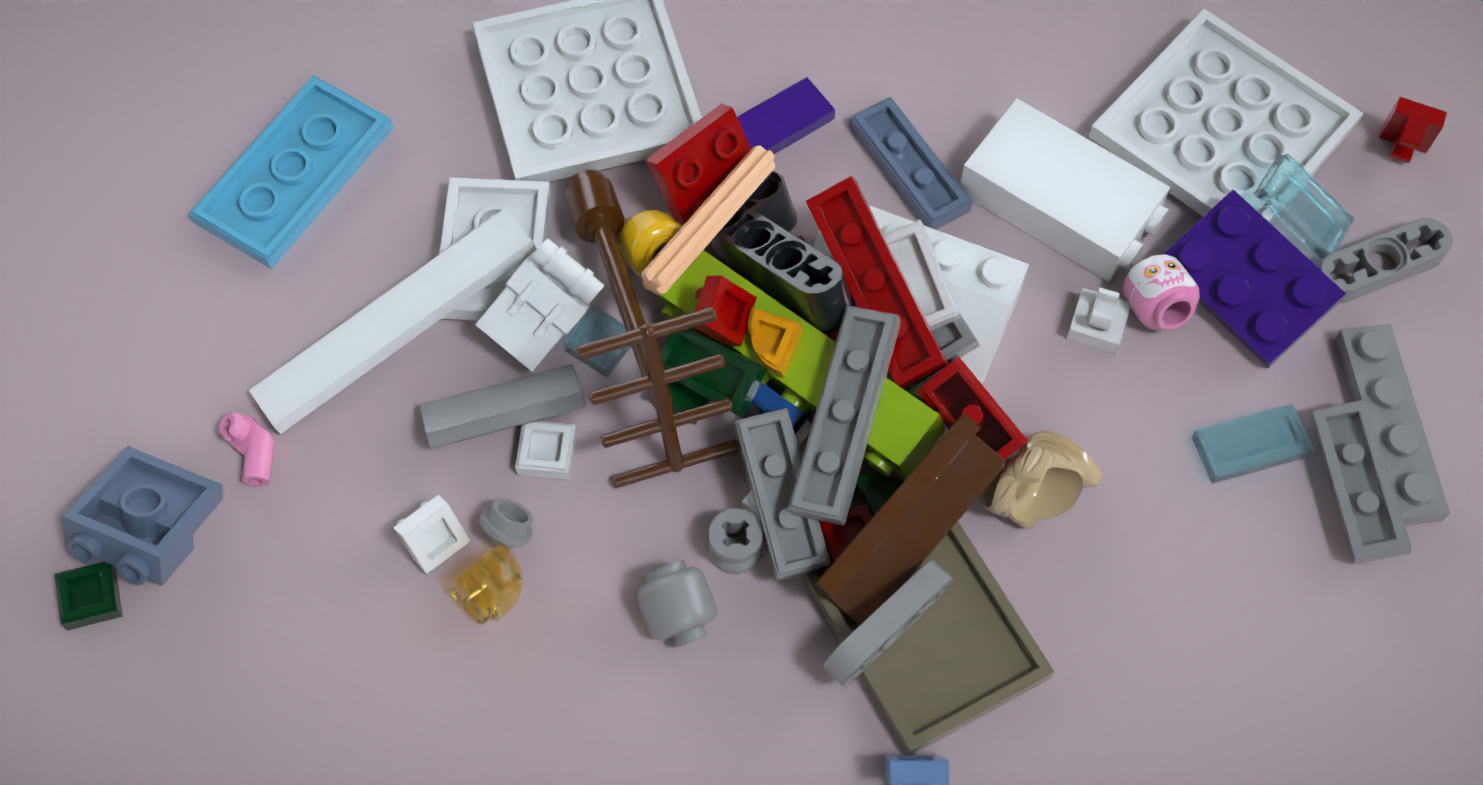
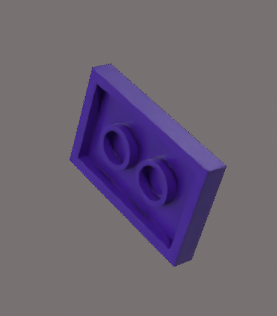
M1234 189L1164 253L1165 255L1175 257L1198 284L1199 302L1268 368L1340 303L1346 295L1336 283Z

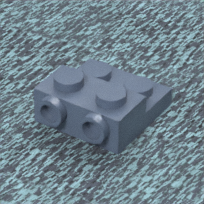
M127 446L62 515L66 546L71 555L84 564L92 565L99 559L115 566L119 575L131 584L142 585L146 580L163 586L194 549L193 534L223 500L222 484Z

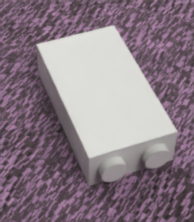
M1018 98L964 164L959 184L970 200L1109 283L1120 267L1128 271L1133 266L1144 247V244L1139 242L1144 234L1148 232L1154 236L1169 213V209L1165 208L1163 204L1171 188Z

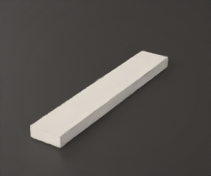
M504 208L255 385L249 392L273 427L282 434L537 250L535 244L508 210Z

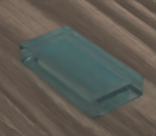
M1288 153L1276 157L1254 192V195L1320 259L1336 251L1355 219Z
M1293 404L1198 429L1192 436L1194 445L1212 484L1309 457L1314 451Z

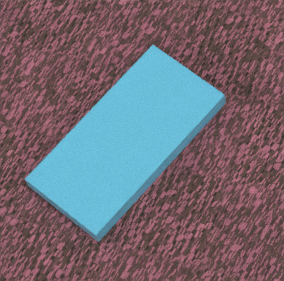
M313 75L190 211L189 215L193 223L272 269L392 131L393 124L391 118Z

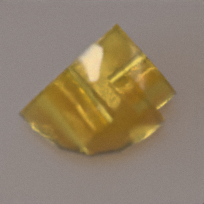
M501 544L458 577L453 584L450 595L478 624L483 625L489 619L497 622L513 608L520 598L523 588L521 566L510 549L505 544Z

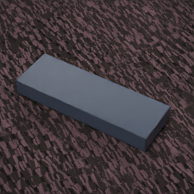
M891 96L850 117V129L924 226L937 230L971 211L973 202Z

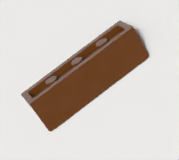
M964 413L814 584L815 587L857 624L861 625L902 587L1005 467L1006 461L975 435L981 427Z

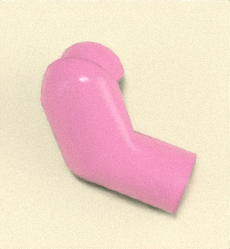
M230 412L220 421L219 433L222 438L228 440L235 449L245 456L242 482L255 487L267 486L270 482L274 438L253 417Z

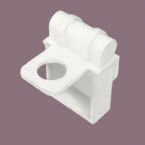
M549 238L541 244L532 257L529 256L505 283L508 286L475 324L530 371L537 367L564 333H569L589 309V303L604 287V284L593 276L594 272L589 268L586 270L567 254L568 251L563 246L558 247Z

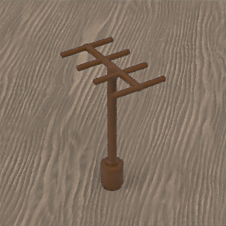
M583 170L576 173L567 184L565 201L579 238L585 242L596 243L626 329L624 333L578 346L577 354L581 360L632 346L642 376L589 393L590 402L592 405H597L647 390L650 402L655 408L658 418L601 436V443L604 448H608L661 432L667 460L612 476L613 486L617 489L670 472H680L683 468L739 452V443L734 439L682 455L676 427L732 411L733 405L729 398H725L673 414L671 406L672 395L668 384L723 368L725 360L722 354H717L664 370L657 341L659 337L716 321L717 314L715 309L710 307L652 325L646 324L615 237L621 232L625 217L611 181L599 171Z

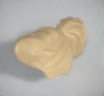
M1040 430L1026 438L1028 441L1020 447V453L1005 460V467L980 495V500L986 510L1001 517L1009 516L1012 521L1024 528H1032L1038 520L1056 517L1071 509L1079 498L1083 486H1098L1102 477V472L1098 465L1069 437L1051 431Z

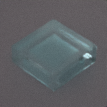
M595 306L564 342L566 353L606 378L631 346L584 360L578 357V346L626 332L623 323Z

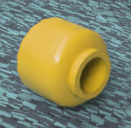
M658 210L642 211L632 216L625 223L619 235V249L624 262L641 277L642 271L682 226L671 216Z

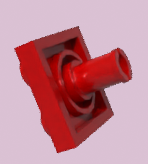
M721 103L645 161L674 220L683 226L751 150V147L733 107Z

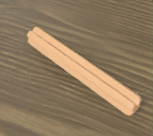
M760 145L754 146L642 271V285L647 290H651L656 295H663L671 288L775 168L773 161L775 155L771 150H765Z

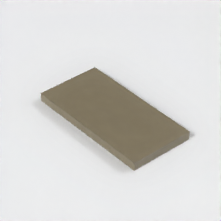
M863 459L858 478L868 475H883ZM892 471L889 475L891 477L905 481L904 478L899 476L894 471ZM745 472L744 482L747 485L748 489L751 491L747 472ZM856 487L850 508L863 504ZM959 522L952 527L908 578L909 580L925 564L934 560L954 578L953 583L929 610L860 674L861 679L907 755L917 753L1051 679L1055 672ZM828 568L800 575L839 642L842 643L860 625L814 586Z

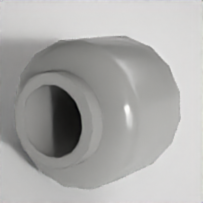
M684 560L643 576L645 585L637 591L636 600L652 638L656 640L672 638L677 648L707 636L703 625L716 617L717 606L704 573L696 567L686 568Z

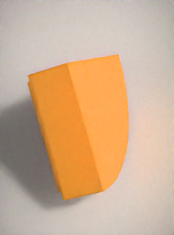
M752 307L748 320V330L753 349L761 362L770 371L784 378L804 329L801 323Z

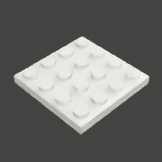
M571 0L472 22L515 180L551 182L572 177L583 170L599 171L646 160L702 118L663 0Z
M1203 9L1092 125L1088 137L1119 158L1170 186L1169 193L1202 216H1205L1234 189L1271 223L1356 127L1364 113L1220 18Z

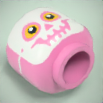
M1165 254L1150 256L1138 262L1127 274L1122 287L1124 299L1129 302L1130 308L1137 318L1147 328L1157 331L1176 329L1187 323L1194 315L1200 298L1198 284L1175 257Z

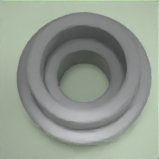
M509 499L495 500L492 506L483 510L479 519L480 526L484 530L486 537L499 547L512 548L524 546L529 542L533 534L531 527L533 516L530 511L523 505Z

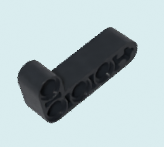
M772 171L711 240L710 243L716 258L820 331L840 329L846 306L855 307L842 267L836 261L790 233L797 223V214L784 177L780 173Z

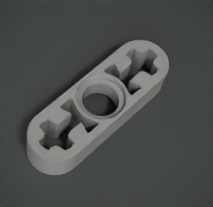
M1429 218L1418 219L1329 254L1325 257L1319 269L1346 293L1344 299L1340 302L1346 303L1438 266L1452 247V235L1448 228L1437 220ZM1418 239L1422 243L1431 242L1434 245L1433 249L1429 245H1423L1415 248L1411 254L1408 251ZM1379 251L1388 254L1394 260L1395 268L1384 270L1377 267L1372 262L1370 253ZM1355 267L1358 270L1347 283L1342 278L1334 280L1331 277L1333 271L1337 276H1344L1352 273Z
M929 561L833 651L824 663L823 668L843 687L848 686L941 598L953 583L954 578L936 561Z

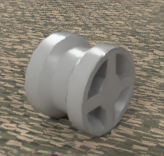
M739 508L727 509L715 516L710 524L708 533V551L711 561L718 569L725 573L737 575L748 572L756 566L761 558L763 540L761 522L751 512ZM742 532V534H741L739 537H737V536L730 537V536L727 534V533H730V534H734V533L740 534V533Z

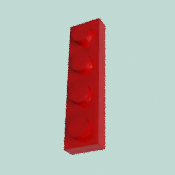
M849 176L806 200L805 202L834 261L842 267L849 291L857 307L899 315L901 325L888 368L895 384L904 388L948 365L857 181L852 176Z

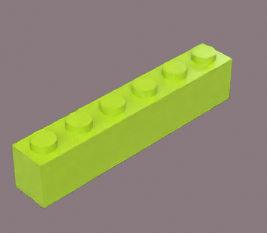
M703 250L665 294L657 295L665 305L661 313L669 320L695 312L699 301L695 295L697 290L703 287L706 276L721 275L757 297L754 308L801 323L804 331L784 378L768 369L762 383L766 385L769 381L783 391L780 396L803 411L805 415L808 411L815 414L836 342ZM748 327L742 346H727L767 368L753 349ZM886 377L863 459L886 477L894 471L906 480L945 432L940 414Z

